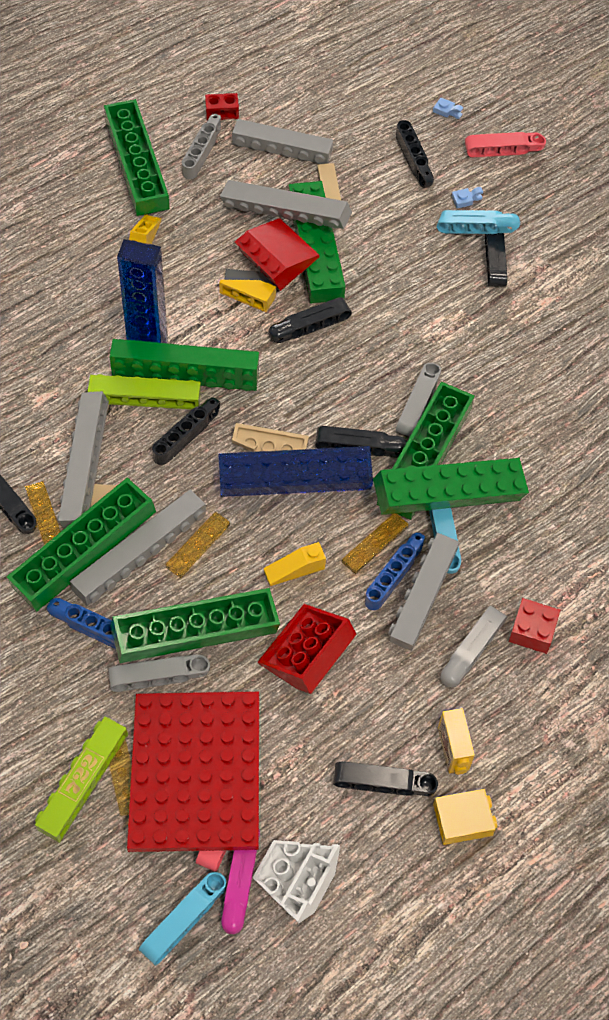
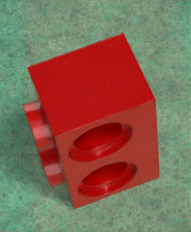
M238 93L205 94L207 120L212 114L221 115V120L239 119Z

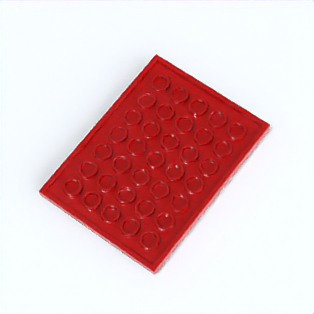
M259 691L136 694L127 838L128 852L259 850Z

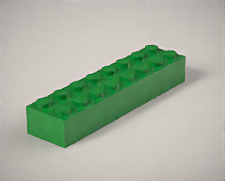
M136 99L104 105L105 120L136 216L169 210V194Z
M322 181L289 184L288 191L326 198ZM293 219L295 233L320 255L316 261L303 271L310 304L328 302L339 297L345 300L346 286L333 228L325 225L318 226L309 222L303 223Z
M123 339L112 340L109 356L112 376L176 379L183 381L194 380L199 381L201 386L210 388L219 387L257 391L259 377V352Z
M441 381L392 469L441 465L472 409L475 395ZM415 512L397 514L411 520Z
M520 458L380 470L373 478L381 515L520 501L529 493Z
M127 477L6 576L11 587L38 612L51 599L69 586L72 579L108 553L155 514L156 509L152 499Z
M270 588L112 616L111 630L119 663L276 634L280 626Z

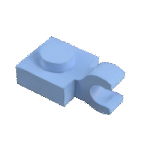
M440 98L433 107V112L444 117L451 115L456 119H460L463 113H460L463 107L461 105L455 106L454 102Z
M476 187L471 192H469L468 188L453 191L452 198L456 208L471 206L473 201L481 200L483 190L481 187Z

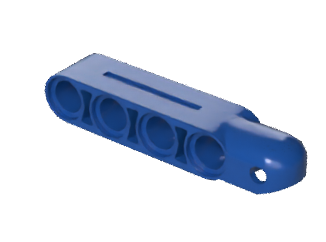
M419 532L413 533L379 573L366 591L365 605L368 609L378 610L385 603L422 551L425 535ZM385 582V583H388L389 585L385 586V585H382L381 583ZM370 597H377L378 599L373 600Z
M60 598L50 600L47 605V611L51 616L67 623L70 628L116 649L113 634H105L108 631H112V620ZM72 615H79L76 618H70ZM90 623H96L95 626H88Z

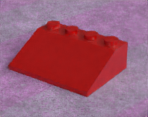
M280 218L247 230L235 241L241 253L280 291L320 257L313 248Z
M303 604L259 659L258 664L294 688L311 694L357 634L348 618Z

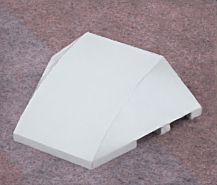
M273 840L253 879L300 923L315 913L336 872L340 845L325 846L320 845V843L310 845L293 841Z

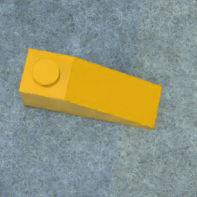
M145 214L130 231L128 251L134 252L136 255H145L152 245L162 218Z
M220 280L219 292L264 312L268 311L276 298V286L261 280Z
M317 542L301 547L264 568V573L269 585L273 586L324 570L326 557L320 543Z

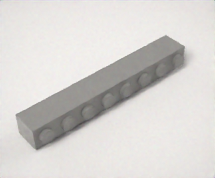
M232 180L227 181L220 195L224 205L230 209L237 208L242 211L256 212L257 214H268L272 217L278 216L288 220H299L303 223H314L318 226H330L334 229H345L352 214V210L346 201Z
M103 391L84 392L78 401V416L75 417L76 427L72 433L73 443L69 449L70 459L66 466L67 476L63 482L64 492L60 498V512L57 514V520L64 529L91 507L109 403Z
M191 489L72 579L70 581L72 591L86 606L96 602L104 592L113 589L122 578H127L135 568L144 565L149 557L158 554L162 547L167 543H172L176 536L186 532L194 522L203 519L206 514V504Z

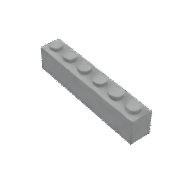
M237 119L232 132L233 145L318 164H328L333 150V139Z
M437 533L435 539H430L427 547L430 550L421 559L420 566L422 568L420 572L416 571L412 579L414 585L412 590L408 588L404 600L407 601L404 607H399L396 615L398 617L397 623H392L388 634L391 635V643L410 651L413 650L458 550L459 541Z

